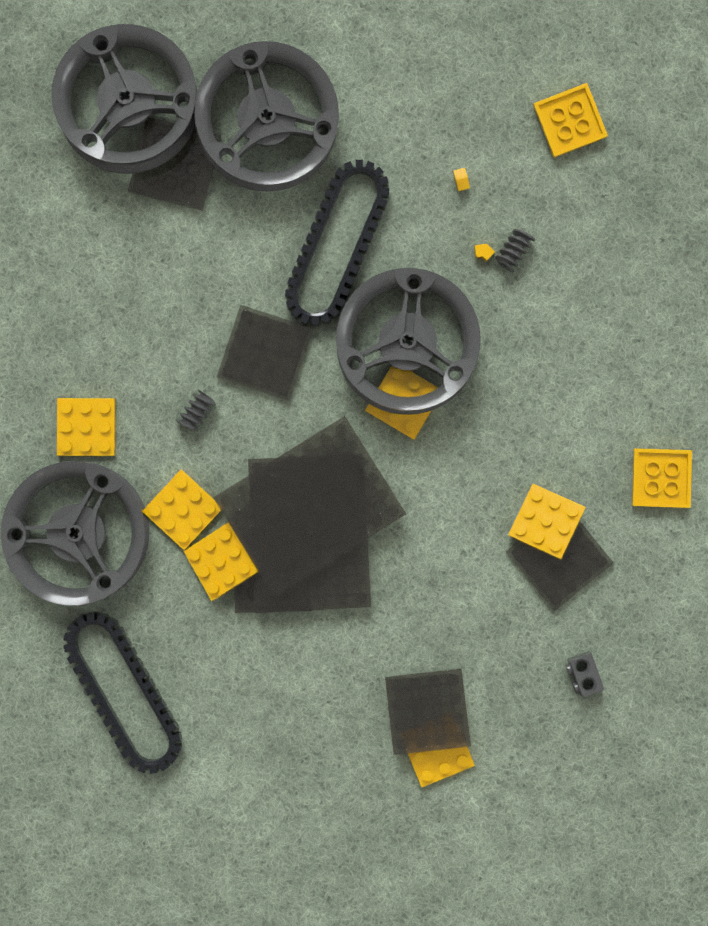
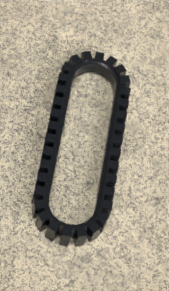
M356 160V167H353L351 161L344 164L345 171L339 167L335 172V176L339 180L331 178L329 187L335 190H326L325 199L330 201L327 202L322 199L320 209L325 211V213L317 211L315 220L321 223H312L310 229L316 234L308 233L306 242L310 243L311 246L303 244L301 253L307 256H298L296 262L302 267L294 266L292 275L297 276V279L289 277L287 285L292 287L293 290H285V298L291 299L286 301L288 310L295 308L291 315L296 320L302 315L300 320L302 324L307 325L309 320L312 319V326H319V319H322L324 325L331 322L328 315L335 319L340 314L335 307L343 309L346 300L341 299L340 296L348 298L350 289L346 288L345 284L353 286L355 278L349 275L351 273L357 276L360 267L354 265V263L362 265L364 256L360 255L359 251L364 254L367 253L369 245L363 242L371 243L374 234L368 232V230L376 232L378 223L373 221V219L381 220L383 212L377 209L385 210L388 201L382 198H389V188H385L389 186L387 176L382 177L384 171L380 167L373 171L375 163L368 161L366 166L363 167V160ZM353 175H367L373 179L377 186L378 192L332 303L328 309L321 313H309L301 308L297 299L302 280L343 184Z
M97 612L87 613V618L85 614L75 619L77 623L73 621L67 629L71 632H66L63 640L70 642L63 645L64 652L72 651L73 655L67 658L68 662L72 664L77 661L79 664L73 670L76 675L83 671L84 676L79 678V681L82 685L87 682L91 685L85 691L88 696L95 692L96 697L92 698L91 702L94 706L101 703L102 707L97 712L100 717L104 714L108 715L103 720V723L106 727L113 724L114 728L109 733L112 738L116 735L120 736L115 741V744L118 748L125 745L126 748L121 751L124 759L128 756L132 757L128 764L134 768L139 763L138 771L143 773L147 771L148 766L150 774L157 773L159 767L164 771L169 768L170 763H174L178 757L176 753L179 754L181 751L182 743H177L182 739L181 731L173 732L179 725L176 720L170 723L167 721L173 715L170 710L162 712V709L167 704L164 699L159 702L156 701V698L161 695L158 689L150 691V688L155 683L152 678L145 682L144 677L148 676L149 673L146 668L141 671L138 670V667L143 662L140 658L133 661L132 657L137 652L134 647L129 650L126 649V646L131 644V641L128 637L121 640L120 636L126 632L123 627L115 630L114 626L118 621L112 617L107 622L108 614L103 612L99 613L98 618ZM99 625L105 628L111 635L168 736L169 748L162 757L147 759L141 756L134 747L79 650L78 636L84 627Z

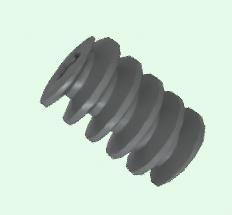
M519 229L512 231L513 236L510 235L508 237L509 242L504 243L505 248L499 250L501 255L495 256L497 262L510 272H514L511 266H519L515 261L516 259L523 260L519 254H527L524 247L531 248L528 241L535 242L533 236Z
M199 389L200 395L193 394L196 401H188L192 407H184L187 414L180 413L183 419H176L178 423L190 431H198L195 424L202 425L203 422L200 417L207 418L204 411L211 412L212 410L209 405H216L211 397Z

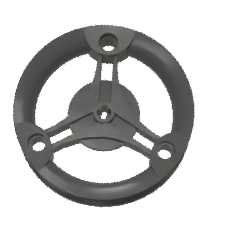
M116 24L96 29L74 43L65 53L56 69L51 94L56 120L72 148L87 162L103 170L132 174L155 169L174 158L184 148L196 126L194 113L198 90L191 66L186 56L173 41L151 28L134 24ZM107 47L106 50L99 51L100 49ZM134 47L144 49L165 60L175 72L180 83L175 93L155 90L146 77L135 71L125 70L116 58L121 48ZM113 59L118 72L110 75L105 63ZM87 63H101L105 80L101 83L97 93L100 115L90 130L79 129L71 109L72 88L77 76ZM155 101H172L173 105L155 104ZM182 102H188V105L185 107L179 106ZM152 114H176L177 121L172 129L160 141L150 147L133 152H116L107 150L105 147L108 140L120 128L139 126ZM108 121L110 125L100 137L97 134ZM96 142L95 146L87 147L89 143Z
M260 41L244 44L228 51L208 69L196 95L194 114L201 148L211 165L222 176L241 187L266 192L294 187L310 178L319 170L333 147L339 122L338 101L333 84L323 68L313 58L293 46L279 42ZM247 59H254L255 63L247 65L245 61ZM266 63L280 64L301 74L314 88L320 101L322 114L317 119H313L295 112L291 100L284 93L268 86L262 72ZM236 72L245 75L249 94L242 100L239 106L238 123L240 129L228 144L217 142L211 122V110L215 95L221 84L231 74ZM258 73L262 88L254 90L250 75ZM264 114H267V116L270 117V120H266V118H264ZM295 122L314 126L313 132L294 127ZM325 128L328 130V133L321 135L318 133V129ZM245 136L249 141L236 152L233 147ZM289 136L313 139L314 147L302 161L288 169L277 172H259L240 165V158L255 145L275 146L285 141ZM227 154L232 157V160L224 162L222 157Z
M418 268L388 270L364 282L346 302L336 331L339 365L351 388L358 396L372 406L389 413L401 415L429 412L452 400L469 380L476 366L480 351L481 336L478 318L468 298L448 279L434 272ZM411 281H415L419 284V287L411 289L408 284ZM397 288L404 294L401 313L393 316L384 324L379 335V342L376 345L359 353L352 346V336L360 313L372 299L386 291ZM428 292L443 299L452 308L460 322L463 333V351L460 360L452 362L436 348L437 337L431 323L421 316V296ZM408 296L417 297L415 313H406ZM405 338L412 340L410 346L407 343L404 344ZM380 350L383 357L365 364L363 357ZM433 356L448 366L445 372L429 362ZM352 361H358L360 367L354 370L350 368L349 364ZM388 363L392 367L403 371H413L424 367L443 379L442 386L430 393L414 397H401L386 393L375 387L367 380L365 374L366 370L374 366ZM452 371L459 373L460 378L458 380L450 378Z
M60 462L34 472L14 491L6 505L2 518L1 545L11 572L31 593L55 604L85 605L116 593L135 576L144 561L148 549L149 520L142 512L145 506L139 494L125 478L115 471L88 462ZM103 476L108 480L106 487H102L99 484V480ZM77 477L87 479L91 486L79 504H70L60 508L52 515L47 524L29 526L23 518L30 501L47 485L66 478ZM96 490L101 492V495L92 509L87 504ZM108 493H115L120 498L128 512L131 523L129 551L118 570L109 569L100 551L105 540V526L99 513ZM74 528L75 530L79 529L80 531L78 533V538L77 536H73ZM17 529H19L22 532V537L20 540L16 539L14 536V533ZM47 529V538L30 539V530ZM29 543L48 544L52 551L60 558L71 562H81L93 578L90 587L67 588L49 582L33 569L25 556L24 550ZM95 556L104 571L99 575L88 560ZM104 577L110 579L111 584L109 587L103 586L102 579Z

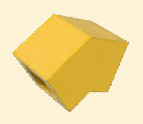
M465 168L454 170L453 174L457 190L470 189Z
M488 244L474 246L476 259L482 258L487 262L495 253Z

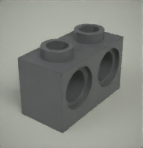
M588 651L567 659L569 664H566L569 675L574 677L575 682L572 684L576 694L579 693L582 697L604 690L591 652ZM579 661L585 662L583 670L576 669V664ZM590 679L592 682L591 686L586 689L583 688L584 680Z

